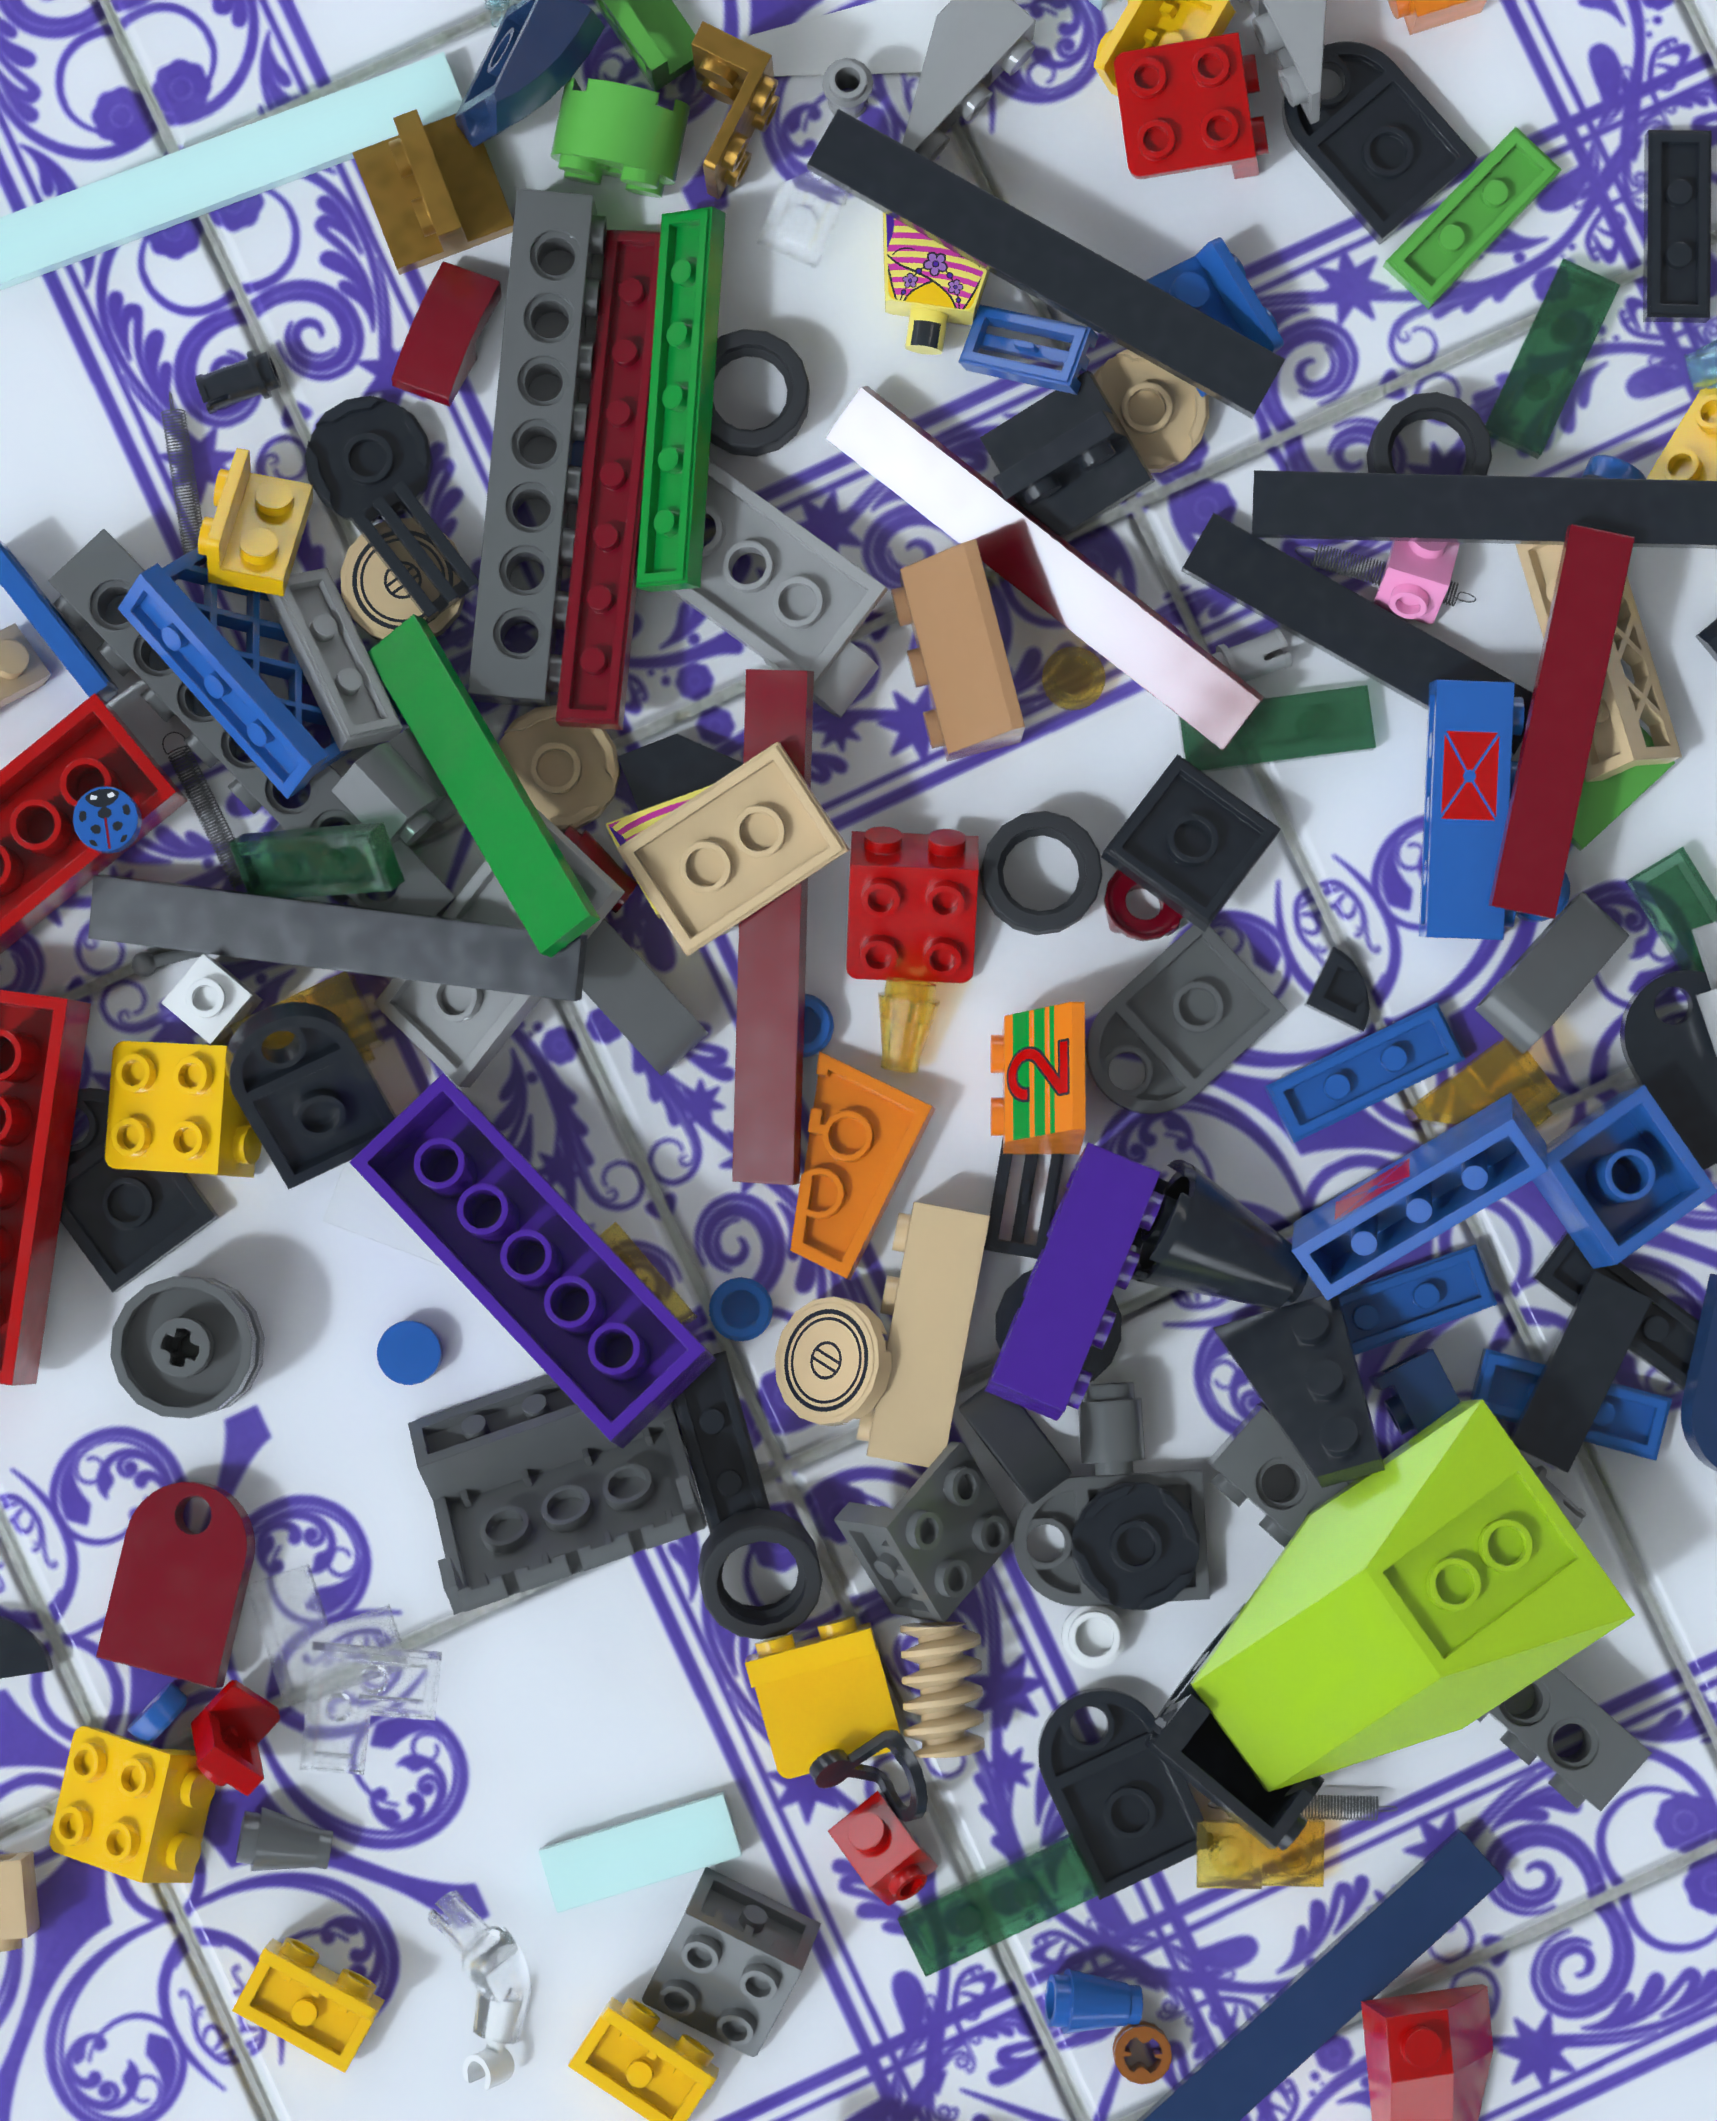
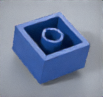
M1645 1085L1620 1092L1547 1144L1548 1171L1532 1180L1593 1269L1617 1265L1717 1193V1189Z

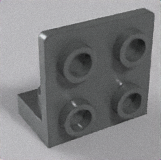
M954 1441L948 1444L893 1509L886 1506L879 1507L848 1502L834 1518L837 1526L892 1614L944 1623L1013 1542L1015 1531L966 1445Z
M706 1867L696 1885L683 1917L643 1994L642 2002L746 2055L755 2057L758 2055L803 1971L821 1923Z

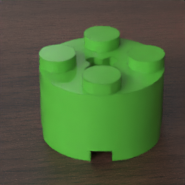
M571 78L564 85L550 156L559 162L558 168L564 170L563 177L569 180L590 185H601L602 175L620 178V181L626 183L625 190L648 197L662 198L664 186L674 185L676 181L690 106L683 101L675 99L672 111L657 106L660 94L658 92L599 79L588 78L586 91H581L576 79Z

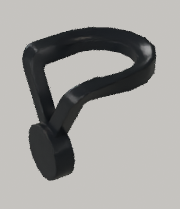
M886 1730L849 1755L840 1749L825 1752L809 1768V1774L815 1784L823 1789L834 1787L843 1782L847 1777L876 1782L893 1812L904 1822L923 1818L927 1810V1787L922 1768L909 1745L896 1730ZM883 1748H888L907 1776L911 1795L910 1805L907 1807L901 1801L893 1783L886 1774L876 1767L861 1763Z

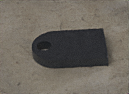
M1351 41L1335 42L1324 45L1323 68L1330 69L1338 74L1342 81L1341 93L1333 98H1321L1320 120L1313 124H1310L1301 104L1292 107L1284 94L1282 100L1283 125L1290 142L1298 153L1380 245L1469 169L1478 157L1387 55L1363 43Z
M1695 970L1672 971L1661 974L1646 982L1628 1002L1620 1027L1621 1048L1638 1085L1646 1086L1701 1168L1705 1170L1717 1164V1057L1696 995L1711 991L1706 972ZM1668 987L1679 989L1685 995L1688 1003V1009L1684 1018L1672 1025L1661 1021L1654 1008L1657 995Z
M287 1002L265 1008L248 1018L237 1029L228 1045L225 1066L232 1093L288 1190L352 1160L397 1117L345 1023L335 1013L322 1006L306 1002ZM289 1031L295 1034L293 1041L284 1048L268 1049L262 1046L266 1037L274 1032Z
M82 1088L78 1092L76 1108L86 1114L89 1120V1132L82 1142L71 1145L60 1221L111 1292L114 1293L121 1290L219 1218V1215L188 1173L114 1169L108 1166L105 1161L109 1091L97 1088Z
M1108 1688L1084 1690L1062 1701L1046 1719L1038 1741V1764L1041 1775L1099 1900L1216 1845L1186 1780L1145 1746L1146 1737L1152 1730L1157 1734L1162 1730L1154 1722L1156 1719L1143 1703L1133 1696ZM1095 1707L1106 1716V1730L1102 1737L1094 1742L1079 1741L1071 1734L1070 1720L1073 1714L1080 1708Z

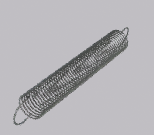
M169 392L170 410L162 411L160 414H162L161 420L163 421V430H165V445L167 446V455H169L168 461H170L169 470L171 471V480H173L172 486H174L172 489H174V501L176 502L175 505H177L176 511H178L176 513L178 514L177 520L180 524L178 526L180 527L179 530H181L180 533H182L180 534L182 536L180 538L182 539L181 545L184 549L183 555L190 552L185 550L198 547L184 548L198 545V543L184 544L198 542V540H185L199 538V527H201L199 524H202L203 520L200 510L201 505L195 503L199 502L185 410L174 409L172 394ZM179 410V411H184V413H182V412H172V411ZM179 414V415H173V416L163 417L164 415ZM180 417L176 419L163 420L165 418ZM181 420V421H178V422L164 423V422H166V421ZM182 423V424H179V425L164 426V425H167V424ZM183 426V427H180V428L165 429V428H168V427ZM184 429L181 431L166 432L171 430ZM184 432L181 434L167 435L172 433ZM181 435H183L182 437H176V438H170V439H168V437H174V436H181ZM183 439L178 441L167 442L168 440ZM184 442L180 444L167 445L169 443ZM185 445L181 447L168 448L170 446ZM186 448L182 450L168 451L171 449ZM186 451L183 453L169 454L172 452ZM187 454L184 456L170 457L173 455ZM188 457L185 459L171 460L176 458ZM185 460H187L186 462L172 463V462L185 461ZM187 464V465L172 467V465ZM188 467L184 469L171 470L173 468ZM188 470L185 472L172 473L174 471ZM189 473L186 475L172 476L175 474ZM190 476L187 478L173 479L176 477ZM191 479L188 481L174 482L178 480ZM191 482V483H189V484L175 485V484H179V483ZM181 486H190L185 488H176ZM191 489V490L178 491V492H176L177 490ZM191 492L187 494L176 495L178 493ZM192 495L188 497L176 498L178 496ZM193 498L190 500L176 501L180 499ZM194 501L191 503L177 504L181 502ZM195 504L192 506L178 507L182 505ZM183 508H193L188 510H179ZM184 511H193L189 513H180ZM185 514H194L190 516H181ZM195 517V518H191V519L180 520V519H182V518ZM188 520H196L192 522L180 523ZM197 523L193 525L181 526L184 524ZM198 526V527L189 528V529H181V528H185V527ZM186 530H195V531H190V532H182V531H186ZM187 533H196L192 535H183ZM189 536H197V537H193V538H184V537H189Z
M1320 543L1318 544L1317 550L1305 546H1300L1295 549L1296 553V550L1298 548H1309L1316 551L1313 562L1310 558L1304 557L1297 553L1299 556L1309 559L1311 561V567L1313 566L1314 568L1317 567L1320 569H1322L1323 567V570H1325L1326 568V571H1328L1329 569V572L1332 570V573L1335 571V574L1338 572V575L1341 573V575L1344 574V576L1347 575V577L1350 576L1351 578L1353 577L1357 580L1360 579V581L1363 578V582L1366 579V583L1369 580V583H1371L1372 581V584H1374L1375 582V585H1377L1378 583V586L1381 583L1380 578L1385 562H1383L1380 575L1377 580L1378 572L1382 561H1380L1377 574L1374 579L1375 571L1379 560H1377L1375 569L1371 578L1372 570L1376 559H1374L1372 568L1368 577L1372 558L1370 560L1369 567L1365 576V571L1368 565L1369 557L1367 559L1365 569L1362 574L1366 556L1364 557L1362 568L1359 573L1363 555L1361 556L1359 567L1356 572L1360 554L1358 555L1356 566L1353 571L1357 553L1355 554L1353 565L1350 570L1354 553H1352L1351 560L1347 569L1351 552H1349L1348 559L1344 568V563L1348 551H1346L1345 558L1340 569L1345 550H1343L1341 560L1337 568L1340 554L1342 551L1341 549L1335 567L1334 564L1339 549H1337L1332 566L1331 563L1335 552V548L1333 550L1332 557L1329 562L1332 547L1330 549L1326 561L1329 546L1327 547L1323 563L1322 559L1326 545L1324 546L1320 562L1319 558L1323 544L1321 545L1317 561L1316 557ZM1451 581L1447 597L1445 601L1443 600V604H1445L1446 602V605L1449 604V606H1451L1452 604V607H1454L1457 600L1472 603L1476 601V598L1474 601H1464L1458 599L1460 593H1465L1474 597L1473 595L1466 592H1459L1457 594V597H1455L1459 583H1457L1455 588L1456 582H1454L1451 590V586L1453 583V581Z
M179 732L168 733L162 741L163 750L169 755L178 749L186 748L173 753L168 759H170L169 761L173 765V770H176V776H179L178 779H180L183 790H186V796H189L190 804L192 807H195L193 810H196L195 813H197L196 816L200 819V824L202 827H205L203 829L206 830L204 833H207L206 836L210 839V844L212 847H215L213 848V850H216L214 853H217L216 856L220 859V864L222 867H225L223 870H226L224 873H227L226 876H228L227 879H230L231 887H234L235 891L236 886L254 878L258 888L257 894H259L258 883L253 874H251L252 871H250L248 863H245V857H243L238 843L234 840L235 837H233L234 835L230 831L227 820H224L225 817H223L224 815L220 811V806L216 802L215 797H213L214 794H212L207 780L203 777L204 774H202L203 772L199 768L200 766L197 760H195L191 748L186 744V746L174 749L169 753L164 748V739L169 734L176 733L184 739L186 738Z
M1315 1794L1314 1799H1311V1818L1310 1802L1308 1804V1817L1306 1813L1307 1806L1305 1808V1816L1303 1812L1301 1815L1307 1820L1312 1818L1313 1820L1315 1818L1316 1820L1318 1818L1319 1820H1328V1818L1331 1820L1332 1818V1820L1345 1819L1346 1821H1353L1354 1819L1355 1821L1357 1819L1359 1821H1367V1819L1368 1821L1370 1819L1371 1821H1377L1378 1811L1391 1812L1398 1810V1808L1395 1806H1379L1378 1796H1376L1377 1815L1375 1820V1796H1373V1801L1372 1796L1370 1798L1366 1796V1800L1365 1796H1363L1362 1819V1796H1360L1359 1818V1796L1357 1795L1356 1798L1354 1795L1352 1800L1351 1795L1349 1819V1795L1347 1796V1818L1345 1815L1346 1796L1344 1795L1343 1798L1341 1795L1339 1800L1338 1795L1336 1819V1795H1334V1818L1332 1815L1333 1795H1331V1798L1328 1795L1327 1799L1326 1795H1324L1323 1818V1795H1321L1320 1817V1795H1318L1317 1799ZM1210 1802V1803L1207 1804L1208 1807H1210V1808L1220 1809V1808H1218V1807H1211V1806H1209V1804H1212L1213 1802ZM1381 1807L1396 1808L1394 1810H1378Z

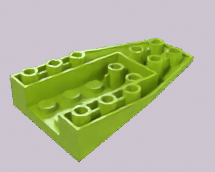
M1483 1399L1461 1401L1384 1458L1385 1470L1357 1478L1308 1514L1190 1683L1206 1707L1211 1710L1215 1720L1267 1792L1461 1730L1635 1616Z

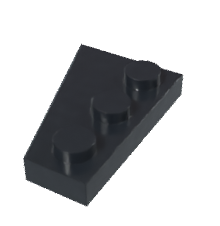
M1323 1295L1213 1327L1219 1341L1235 1360L1253 1390L1262 1399L1287 1439L1322 1488L1385 1470L1338 1295L1328 1301Z

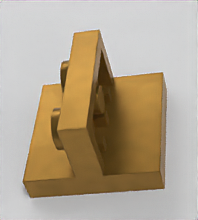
M417 109L393 118L399 133L398 136L353 152L354 159L399 275L513 232L514 221L485 145L481 143L474 148L457 127L455 121L456 114L423 126Z

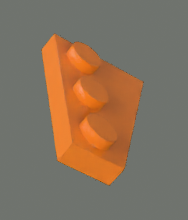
M819 1051L814 1106L810 1111L807 1131L809 1132L804 1173L801 1174L790 1251L851 1280L935 1108Z

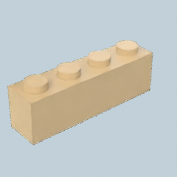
M919 1202L913 1203L911 1215L905 1213L898 1214L892 1250L904 1252L899 1278L887 1275L880 1310L882 1314L892 1315L888 1341L885 1340L886 1350L891 1351L892 1369L884 1394L873 1410L859 1421L856 1440L868 1442L866 1456L929 1468L947 1447L990 1216Z

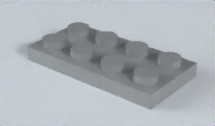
M537 809L600 917L599 921L582 933L583 935H588V939L625 891ZM486 860L441 916L524 927ZM393 978L374 1004L458 1087L470 1088L541 997Z

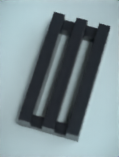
M401 480L392 487L393 490L384 497L383 495L379 496L372 502V506L365 511L360 510L351 519L426 620L430 622L478 587L479 579L405 482ZM399 503L403 505L460 579L458 584L453 587L450 585L393 510L395 506ZM379 518H383L441 596L431 602L374 527L373 523Z
M1002 1138L984 1250L1038 1259L1042 1248H1045L1048 1241L1046 1234L1055 1214L1065 1154H1051L1036 1245L1024 1244V1237L1039 1154L1025 1155L1011 1241L999 1239L1013 1156V1154H1003Z

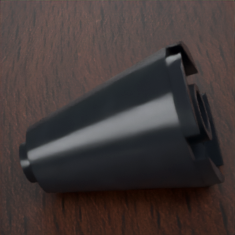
M1182 1159L1173 1160L1167 1166L1177 1172L1168 1182L1161 1178L1157 1180L1153 1191L1164 1195L1163 1201L1150 1231L1139 1227L1132 1245L1137 1247L1136 1253L1140 1254V1258L1132 1279L1143 1283L1270 1309H1278L1286 1301L1290 1303L1295 1302L1306 1285L1308 1273L1292 1252V1243L1194 1165Z

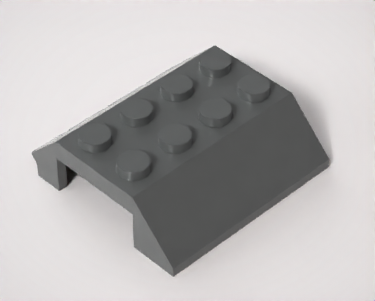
M549 1375L408 1423L417 1468L434 1504L445 1554L444 1559L438 1560L443 1588L454 1615L508 1598L519 1592L522 1593L552 1583L583 1570L586 1571L633 1555L636 1552L680 1539L703 1530L707 1526L684 1440L671 1403L623 1449L612 1443Z

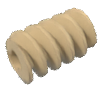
M922 1622L900 1625V1633L918 1638V1645L901 1651L902 1659L919 1664V1671L902 1677L903 1685L920 1690L919 1697L903 1703L904 1711L921 1716L920 1723L903 1729L905 1737L922 1742V1748L913 1752L918 1758L961 1757L971 1755L985 1748L983 1737L966 1732L967 1729L984 1722L982 1711L965 1706L966 1703L983 1696L981 1685L964 1680L965 1677L982 1670L981 1660L963 1654L964 1651L981 1644L980 1634L962 1628L967 1623Z

